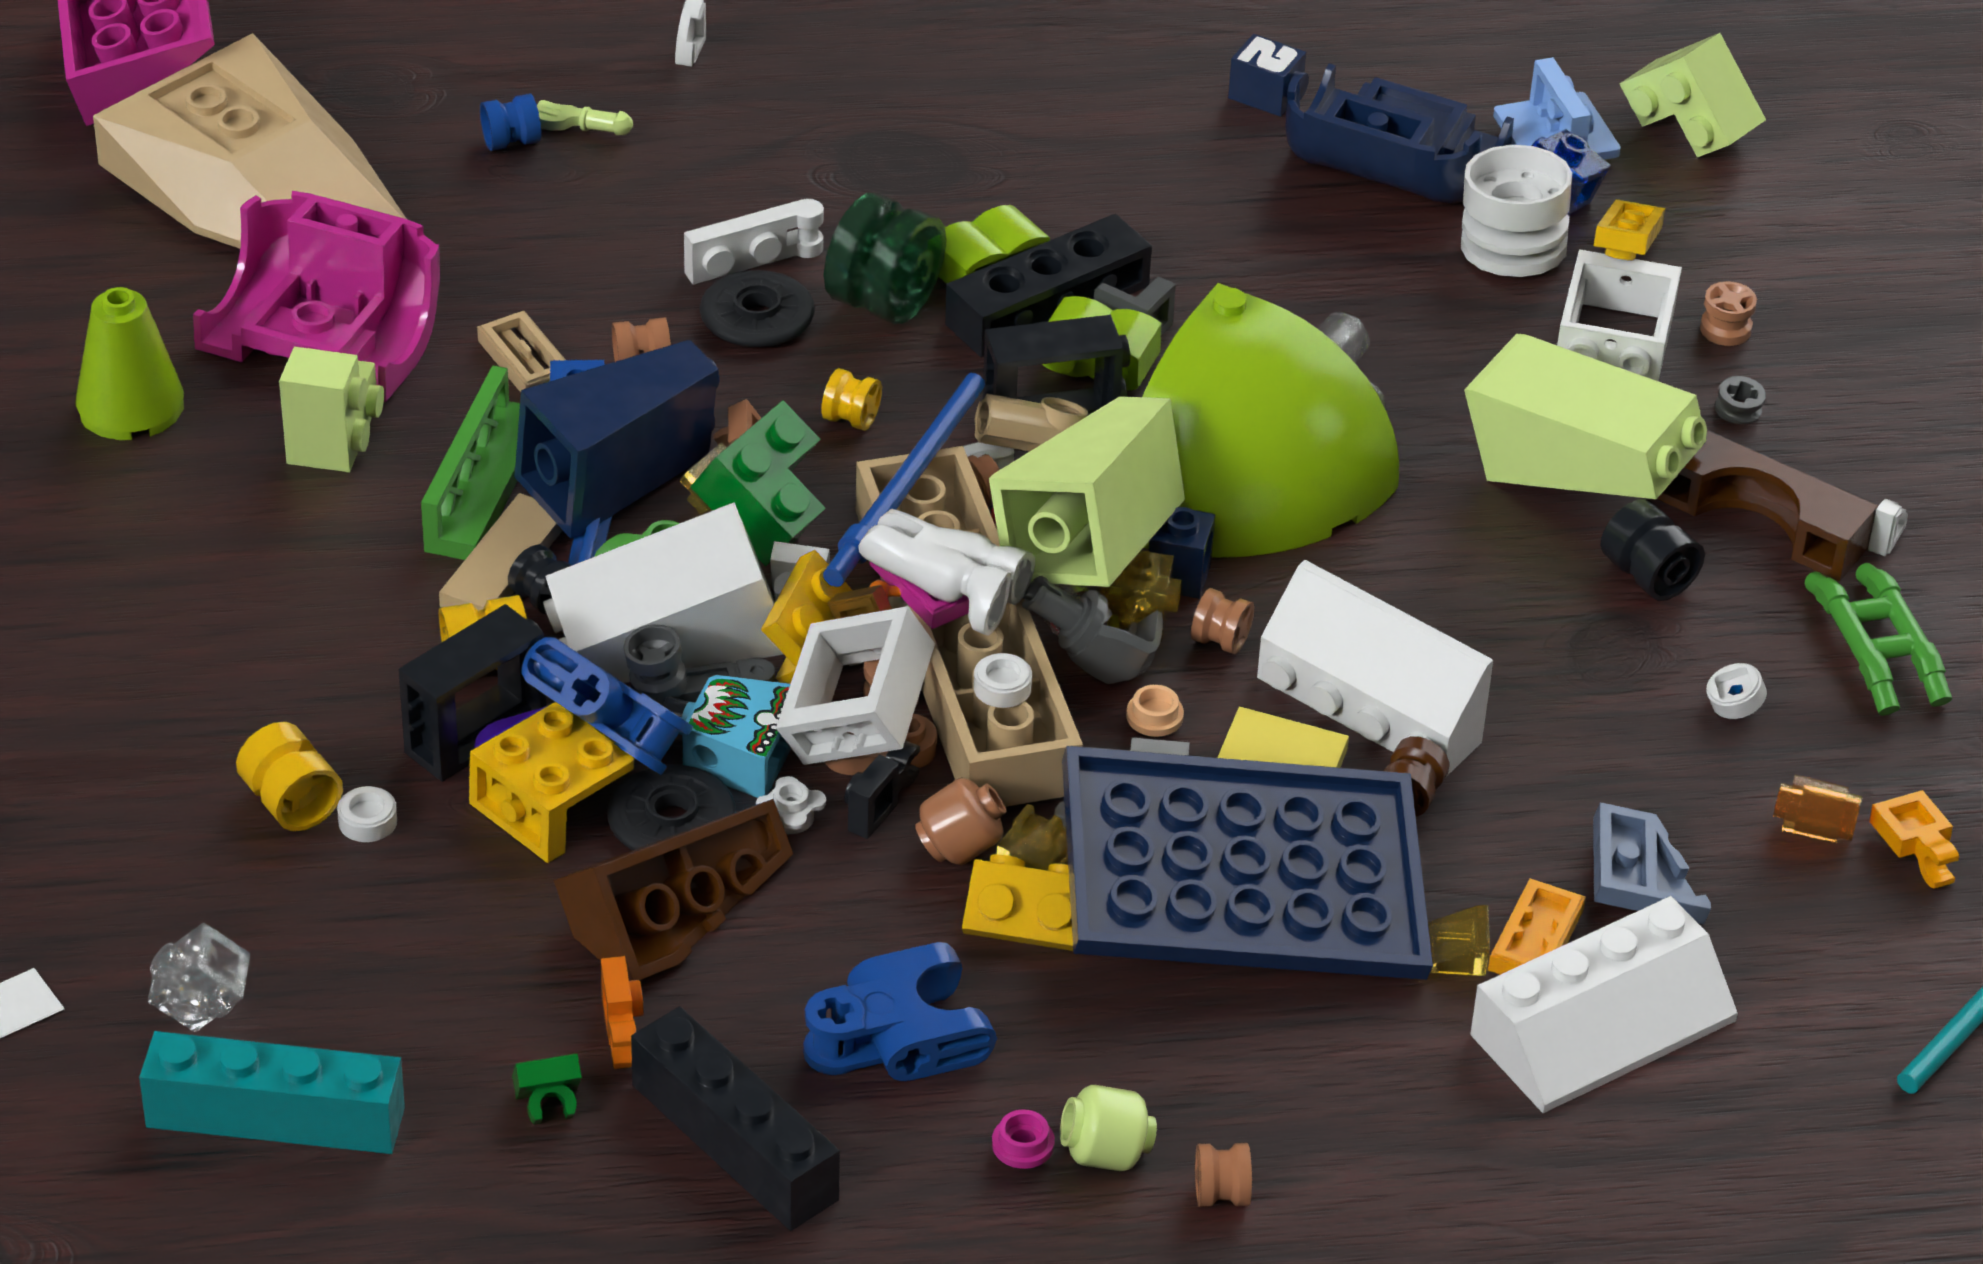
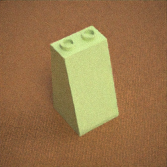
M1515 334L1464 389L1487 481L1657 499L1707 441L1706 422L1701 417L1697 395L1526 334Z
M1118 397L1000 469L989 478L999 545L1018 547L1034 555L1035 567L1031 582L1038 576H1043L1052 584L1109 587L1174 513L1175 509L1185 500L1170 398Z

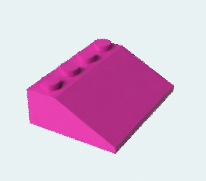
M57 0L66 81L86 126L94 124L93 115L190 66L215 45L208 0Z

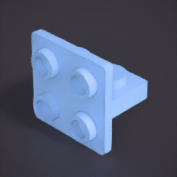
M1553 57L1535 60L1530 100L1494 107L1493 117L1500 128H1502L1507 116L1514 118L1511 145L1534 146L1551 151L1565 160L1568 166L1595 163L1600 160L1617 158L1620 155L1621 147L1588 96L1584 92L1576 93L1571 78L1568 75H1564Z

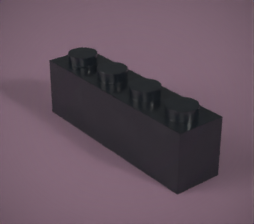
M680 1006L631 1035L632 1085L790 1231L794 1230L839 1201L840 1150Z

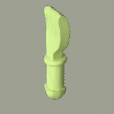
M540 100L537 104L541 129L561 131L572 126H580L582 131L591 129L613 132L615 135H625L633 128L632 118L623 111L614 113L592 110L590 107L577 108L573 105H561L546 100Z

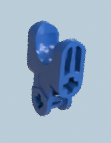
M545 637L539 640L528 650L524 658L522 675L527 683L615 741L614 744L660 775L667 768L661 760L678 734L683 732L689 735L694 727L646 694L638 693L556 638Z
M936 942L863 960L849 973L847 979L848 986L842 985L815 993L808 1000L805 1007V1022L810 1032L805 1037L803 1053L804 1059L809 1066L823 1074L841 1075L855 1069L883 1063L888 1075L893 1079L910 1081L978 1065L985 1061L993 1051L997 1036L990 1020L980 1009L967 1007L957 1010H944L928 1005L936 1001L946 1000L955 992L963 969L956 951L947 943ZM830 1008L831 1018H826V1011ZM839 1045H843V1053L841 1055H838Z

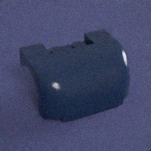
M1329 63L1326 67L1318 92L1306 112L1300 110L1301 78L1293 76L1289 83L1286 108V135L1288 144L1297 157L1310 164L1337 169L1421 195L1435 202L1448 204L1462 203L1466 164L1476 154L1487 149L1511 145L1514 118L1506 117L1499 137L1476 131V115L1468 113L1467 104L1377 77L1371 83L1365 82L1357 95L1336 89V65Z

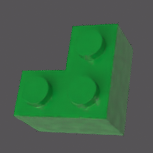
M782 400L716 456L690 488L712 511L735 502L757 558L766 567L770 564L774 541L792 544L826 509L792 473L821 439Z

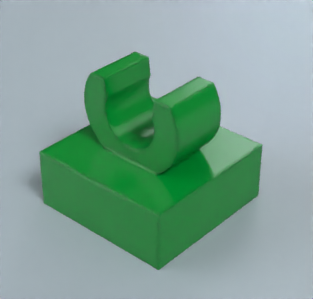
M578 1053L515 1064L512 1078L516 1100L530 1098L527 1113L534 1125L541 1124L543 1118L540 1103L548 1097H554L561 1101L565 1119L573 1118L577 1106L573 1090L578 1089L582 1078Z

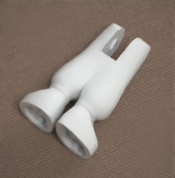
M890 509L881 516L878 524L868 530L859 544V553L866 560L916 585L939 600L951 603L966 595L969 598L968 618L973 630L987 636L992 634L998 626L1007 602L1016 605L1023 598L1031 582L1035 567L1034 555L1024 549L1012 546H996L984 535L938 527L895 509Z

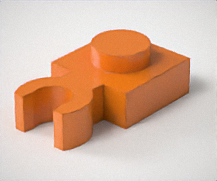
M625 956L602 958V1003L613 1068L632 1067L631 1035L637 1032L633 1017L644 1015L640 980L629 981Z

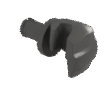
M1038 576L1028 586L1023 596V599H1025L1022 602L1023 608L1038 614L1061 628L1058 644L1067 651L1068 656L1076 665L1091 676L1106 684H1115L1136 678L1145 673L1151 666L1162 636L1163 618L1162 613L1158 610L1138 623L1132 622L1127 628L1122 630L1104 625L1112 616V612L1107 608L1108 600L1105 595L1097 590H1089L1077 599L1049 582L1043 576Z

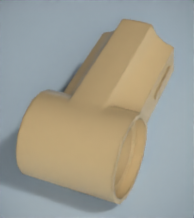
M986 394L985 398L979 401L976 410L974 436L979 443L1030 452L1087 417L1088 410L1074 402L1060 398L1046 397L1042 399L1041 403Z

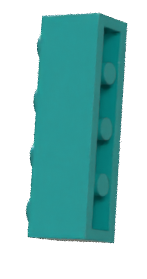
M154 1031L139 1077L146 1128L393 1154L405 1109L401 1057Z

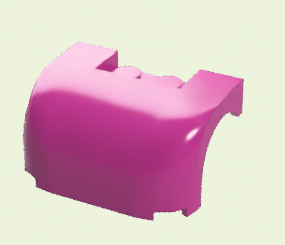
M292 191V199L270 200L261 203V198L255 195L240 207L241 247L234 278L219 305L208 312L197 309L193 314L195 349L243 362L254 349L264 351L270 355L289 358L294 346L358 355V361L375 363L376 385L383 386L384 402H387L420 361L432 333L440 285L439 244H435L424 235L423 225L315 194Z

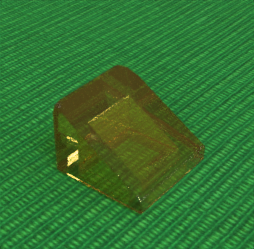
M1488 905L1474 906L1428 922L1433 963L1430 973L1486 976L1490 948Z

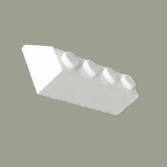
M1304 560L1298 565L1261 636L1257 678L1394 752L1402 739L1410 736L1423 737L1433 741L1447 754L1450 762L1448 776L1482 743L1493 659Z
M1670 896L1477 985L1470 1035L1542 1113H1545L1736 1022L1738 1012L1709 934Z

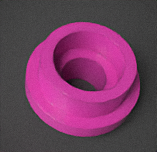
M1025 1109L1012 1111L1002 1118L993 1131L992 1149L994 1154L1001 1162L1014 1168L1028 1169L1040 1166L1051 1157L1054 1151V1133L1046 1119L1035 1111Z

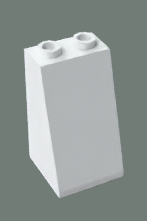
M735 502L545 576L552 595L551 599L543 601L547 616L554 632L557 633L563 630L565 637L558 640L623 683L630 682V669L627 667L623 648L625 640L636 629L652 624L665 625L672 628L679 635L683 654L681 661L684 663L685 668L731 661L736 663L738 660L766 658L783 654L761 630L775 601Z

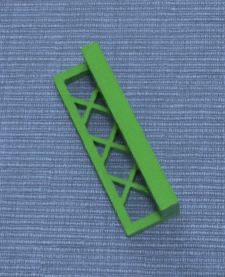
M492 365L421 501L424 552L465 560L498 520L517 483L514 476L520 403L509 401L508 368Z

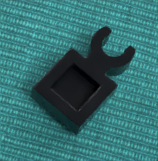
M905 740L903 749L888 751L886 757L879 754L863 773L857 772L851 778L844 795V801L848 804V831L868 839L898 805V792L903 787L910 786L919 774L920 768L912 765L911 762L920 752V746Z

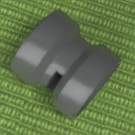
M655 624L643 626L633 631L626 638L623 646L627 667L630 669L631 688L640 694H646L661 705L667 696L679 698L685 692L688 684L685 666L681 661L683 654L679 635L672 628Z

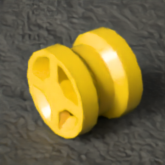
M840 368L836 369L830 376L824 391L821 408L823 418L833 422L845 419L850 421L852 427L866 431L874 422L882 397L881 381L871 377L863 380L855 379L852 372Z

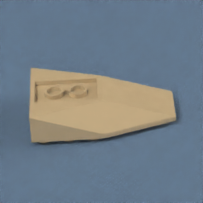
M253 33L93 115L98 163L100 166L194 233L239 249L241 247L240 207L255 195L261 198L262 203L270 200L292 199V191H298L406 219L354 140Z

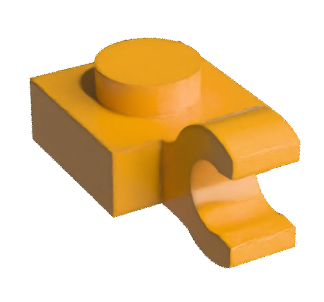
M1923 790L1872 804L1869 822L1899 858L1915 854L1925 882L1933 889L1954 883L1955 877L1946 866L1948 863L1959 860V854L1950 842L1953 826Z

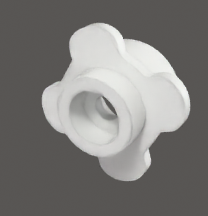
M790 776L779 778L775 783V788L768 795L760 796L756 801L757 805L774 799L786 834H797L807 830L814 822V811L822 810L826 805V797L823 792L809 790L798 779Z

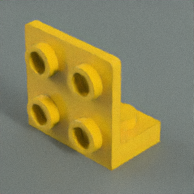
M554 702L470 751L469 804L545 862L549 863L565 853L567 809L633 770L634 757L616 746L612 740L557 702Z

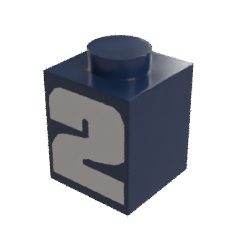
M1253 34L1231 58L1228 98L1281 117L1287 108V92L1293 76L1301 78L1300 100L1307 90L1309 75L1305 73L1306 52Z

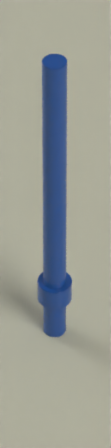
M969 373L964 378L859 524L851 525L838 542V553L823 572V578L829 585L840 587L857 564H863L867 561L859 553V544L870 528L878 524L881 516L890 509L897 510L985 388V381L980 375Z

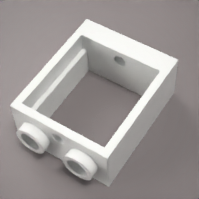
M1579 249L1560 324L1557 346L1659 381L1674 315L1682 267L1638 259H1617L1603 253ZM1629 276L1632 280L1624 281L1621 277ZM1584 304L1658 317L1654 336L1580 324L1578 322L1582 306Z
M908 606L811 623L776 729L804 765L903 749L934 649V641ZM880 659L868 696L832 702L843 665Z

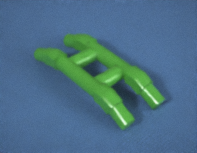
M1870 563L1860 565L1856 570V579L1867 588V592L1874 598L1849 602L1847 592L1836 580L1827 578L1818 571L1807 575L1804 583L1806 589L1816 596V600L1822 604L1826 613L1831 614L1859 663V670L1864 677L1868 691L1872 693L1879 715H1889L1900 709L1892 684L1894 680L1886 659L1911 655V661L1916 668L1920 682L1924 684L1931 706H1942L1952 700V695L1944 675L1946 670L1941 656L1935 645L1927 639L1900 593L1901 588L1893 576L1882 569H1877ZM1889 618L1898 632V635L1870 639L1862 622Z

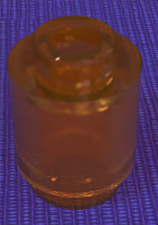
M1795 774L1792 785L1780 784L1773 817L1784 819L1782 831L1836 843L1837 838L1852 841L1862 796L1848 793V786Z

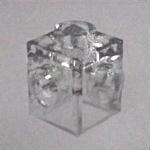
M203 922L174 944L167 943L157 952L150 966L152 980L148 1002L193 1032H196L214 1018H221L227 1015L235 1004L243 999L250 953Z

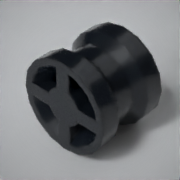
M540 544L533 545L525 549L513 562L508 574V586L520 597H530V603L533 607L547 615L543 601L551 599L552 595L545 576L571 565L564 561H557L556 555L546 546Z

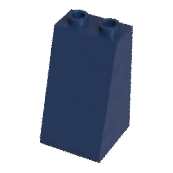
M686 340L521 390L514 477L570 539L584 534L586 527L594 520L600 518V523L709 456L712 431L715 428L714 407L716 389L720 383L719 369L714 361L706 357L691 340Z

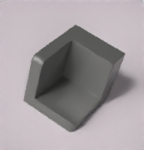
M1158 276L1139 295L1134 297L1110 285L1101 283L1095 289L1094 300L1106 305L1111 310L1131 309L1152 316L1161 322L1162 335L1173 325L1176 284Z

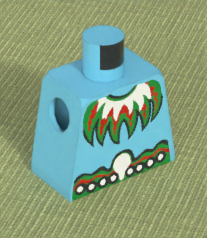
M715 675L708 678L695 703L667 696L662 706L694 726L689 735L683 732L679 733V735H682L683 765L704 770L717 777L726 786L753 797L759 798L760 796L768 795L791 750V747L776 729L790 684Z

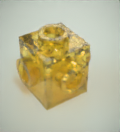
M1140 551L1109 587L1100 586V593L1107 598L1109 609L1112 612L1107 626L1124 630L1132 622L1138 623L1158 610L1162 613L1163 618L1160 641L1162 642L1168 612H1178L1182 580L1172 578L1173 555Z

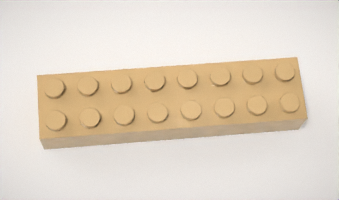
M964 447L940 449L897 510L938 527L984 535L991 543L1000 546L997 529ZM909 454L856 462V514L859 522ZM889 597L888 600L892 609L908 606L935 643L921 689L955 780L961 777L967 778L975 782L979 787L986 783L989 784L1000 796L1005 807L1064 797L1062 758L1066 746L1083 747V744L1030 611L1022 606V602L1025 599L1022 598L1016 605L1007 602L998 626L992 634L987 636L973 630L968 614L931 629L901 597ZM997 653H1008L1024 659L1032 670V688L1028 699L1020 705L1009 708L993 707L982 702L974 692V669L981 659Z

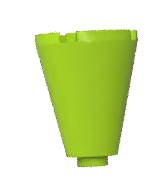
M124 287L108 289L97 296L91 306L76 393V408L85 428L101 437L115 440H132L131 432L149 429L150 436L159 434L176 423L183 412V387L145 298L140 293Z

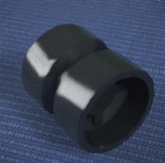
M1637 499L1616 512L1608 522L1601 537L1600 546L1603 554L1622 571L1632 574L1636 584L1657 601L1669 600L1682 593L1696 579L1704 564L1705 552L1703 546L1686 531L1674 525L1673 520L1648 499Z

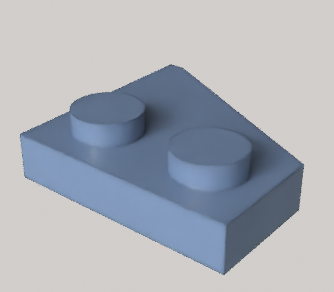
M1599 803L1593 817L1594 902L1639 911L1672 896L1698 924L1704 925L1711 910V902L1706 895L1696 896L1685 879L1689 866L1680 852L1670 844L1668 840L1669 834L1656 814Z

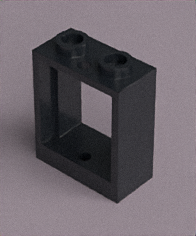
M1111 314L985 329L983 373L985 388L983 389L982 400L986 394L1041 403L1043 398L1053 397L1074 402L1088 410V415L1118 397H1128L1126 383L1122 376V367H1129L1130 365L1128 339L1126 335L1118 334ZM1095 358L1093 388L1017 397L1018 367Z
M504 604L399 668L404 753L443 782L470 765V751L475 749V740L480 731L487 725L501 719L546 707V695L527 683L522 675V664L528 650L536 642L545 638L544 632H542L540 627L533 620L525 619L508 605ZM497 668L498 684L456 710L455 693Z

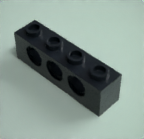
M1112 214L947 283L945 325L982 358L984 357L985 329L1048 322L1064 297L1080 296L1094 300L1095 289L1101 283L1110 285L1127 294H1132L1146 288L1150 283L1152 245L1117 214Z

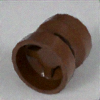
M1410 736L1402 739L1391 755L1390 764L1383 771L1411 774L1415 816L1417 817L1424 814L1435 797V789H1438L1449 772L1450 762L1443 749L1433 741L1423 737Z

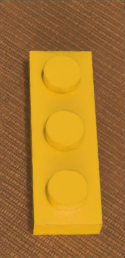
M1616 199L1597 225L1593 246L1606 248L1605 254L1617 259L1634 260L1636 259V254L1645 255L1662 229L1666 208Z

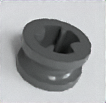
M1729 377L1723 380L1719 386L1718 397L1715 401V411L1722 419L1734 424L1752 423L1758 420L1762 414L1766 392L1761 384L1749 377ZM1736 399H1742L1745 403L1738 402Z

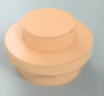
M1147 685L1140 688L1127 705L1126 717L1129 725L1143 735L1151 737L1166 736L1177 731L1183 723L1184 709L1177 694L1172 689L1163 685Z

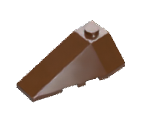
M771 799L553 881L573 937L600 961L602 958L625 956L629 981L642 980L676 966L685 960L693 952L691 948L707 932L718 928L727 919L725 915L745 896L752 895L793 855L775 801Z

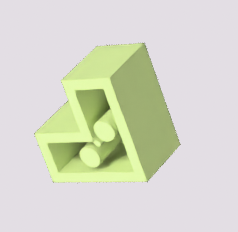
M1721 33L1660 57L1619 83L1642 127L1674 114L1697 158L1731 145L1766 121Z
M294 346L279 380L286 463L350 473L358 451L365 452L367 449L372 417L379 418L383 408L384 388L383 386L376 385L375 363L358 361V355Z

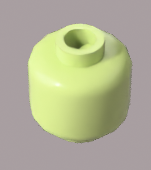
M1100 1085L1087 1086L1081 1090L1077 1098L1070 1097L1064 1106L1060 1123L1061 1144L1064 1147H1069L1070 1155L1077 1164L1114 1171L1129 1170L1135 1166L1142 1153L1149 1154L1153 1149L1157 1132L1156 1119L1154 1116H1148L1145 1100L1139 1093Z

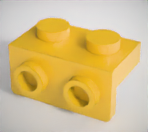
M816 550L799 557L761 628L762 632L786 656L776 676L780 683H791L810 624L834 620L827 602L838 593L853 591L846 582L840 587H834L824 580L823 572L829 564Z
M994 854L990 856V861L974 859L962 924L963 933L1073 951L1068 865L1050 864L1047 871L1025 867L1024 860L1009 855Z

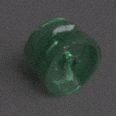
M867 192L856 199L844 213L832 236L826 254L823 274L826 292L832 299L851 307H866L871 315L892 324L906 323L926 303L938 280L944 262L947 242L944 224L938 217L918 209L905 210L896 200L878 193Z

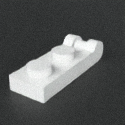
M802 199L684 232V273L694 285L793 256L802 258L817 257L823 252V234L818 230V227L823 224L824 207L817 200ZM798 227V229L787 232L788 229Z

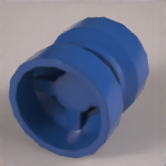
M531 93L515 96L508 103H501L498 100L480 103L481 127L489 151L506 149L510 142L519 141L523 145L541 141L539 112Z

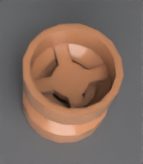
M666 317L649 319L645 325L634 326L629 321L612 323L614 361H620L670 346V334Z

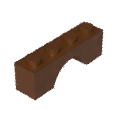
M1708 430L1706 435L1707 441L1657 498L1693 516L1719 508H1741L1763 514L1778 523L1788 534L1792 543L1791 560L1838 581L1842 580L1868 549L1875 513L1878 505Z

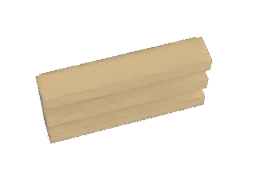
M520 311L477 327L478 342L499 367L508 368V378L520 392L523 389L549 382L550 361L565 360L525 311ZM515 327L549 368L544 369L532 355L530 347L524 340H520L511 330Z

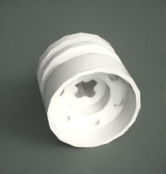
M1505 145L1492 147L1478 153L1466 164L1463 197L1465 209L1462 219L1461 250L1469 262L1481 270L1500 276L1513 277L1542 274L1560 264L1566 257L1569 226V216L1567 213L1570 208L1572 171L1566 161L1553 152L1538 147Z

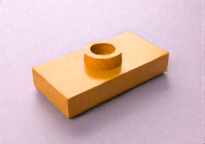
M1530 878L1490 955L1488 971L1501 975L1566 945L1584 911L1586 897Z

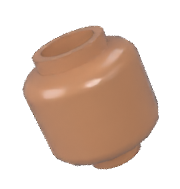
M961 777L926 799L920 805V821L915 824L921 842L933 858L941 863L948 860L955 865L961 866L1002 839L1003 826L1000 817L1006 813V808L1000 796L989 784L986 783L979 787L975 782Z

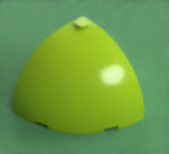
M1217 283L1172 339L1142 396L1171 399L1185 500L1179 507L1215 514L1212 557H1247L1300 548L1331 537L1332 528L1349 520H1353L1357 524L1367 518L1398 489L1399 483L1398 446L1390 419L1377 392L1355 362L1335 342L1306 320L1266 300L1244 293L1239 289ZM1149 541L1143 548L1149 549Z

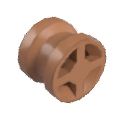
M1726 281L1711 285L1706 290L1704 306L1706 311L1702 314L1700 324L1702 335L1718 345L1736 346L1745 343L1751 336L1753 322L1750 317L1755 313L1757 302L1755 293L1749 287L1737 282Z
M1209 588L1203 594L1194 614L1191 626L1192 640L1203 644L1210 641L1220 643L1223 651L1236 655L1248 637L1254 617V603L1242 598L1233 602L1227 600L1223 592Z
M1235 1143L1229 1150H1216L1211 1144H1197L1195 1154V1186L1198 1207H1212L1217 1200H1230L1235 1206H1250L1252 1165L1248 1143Z

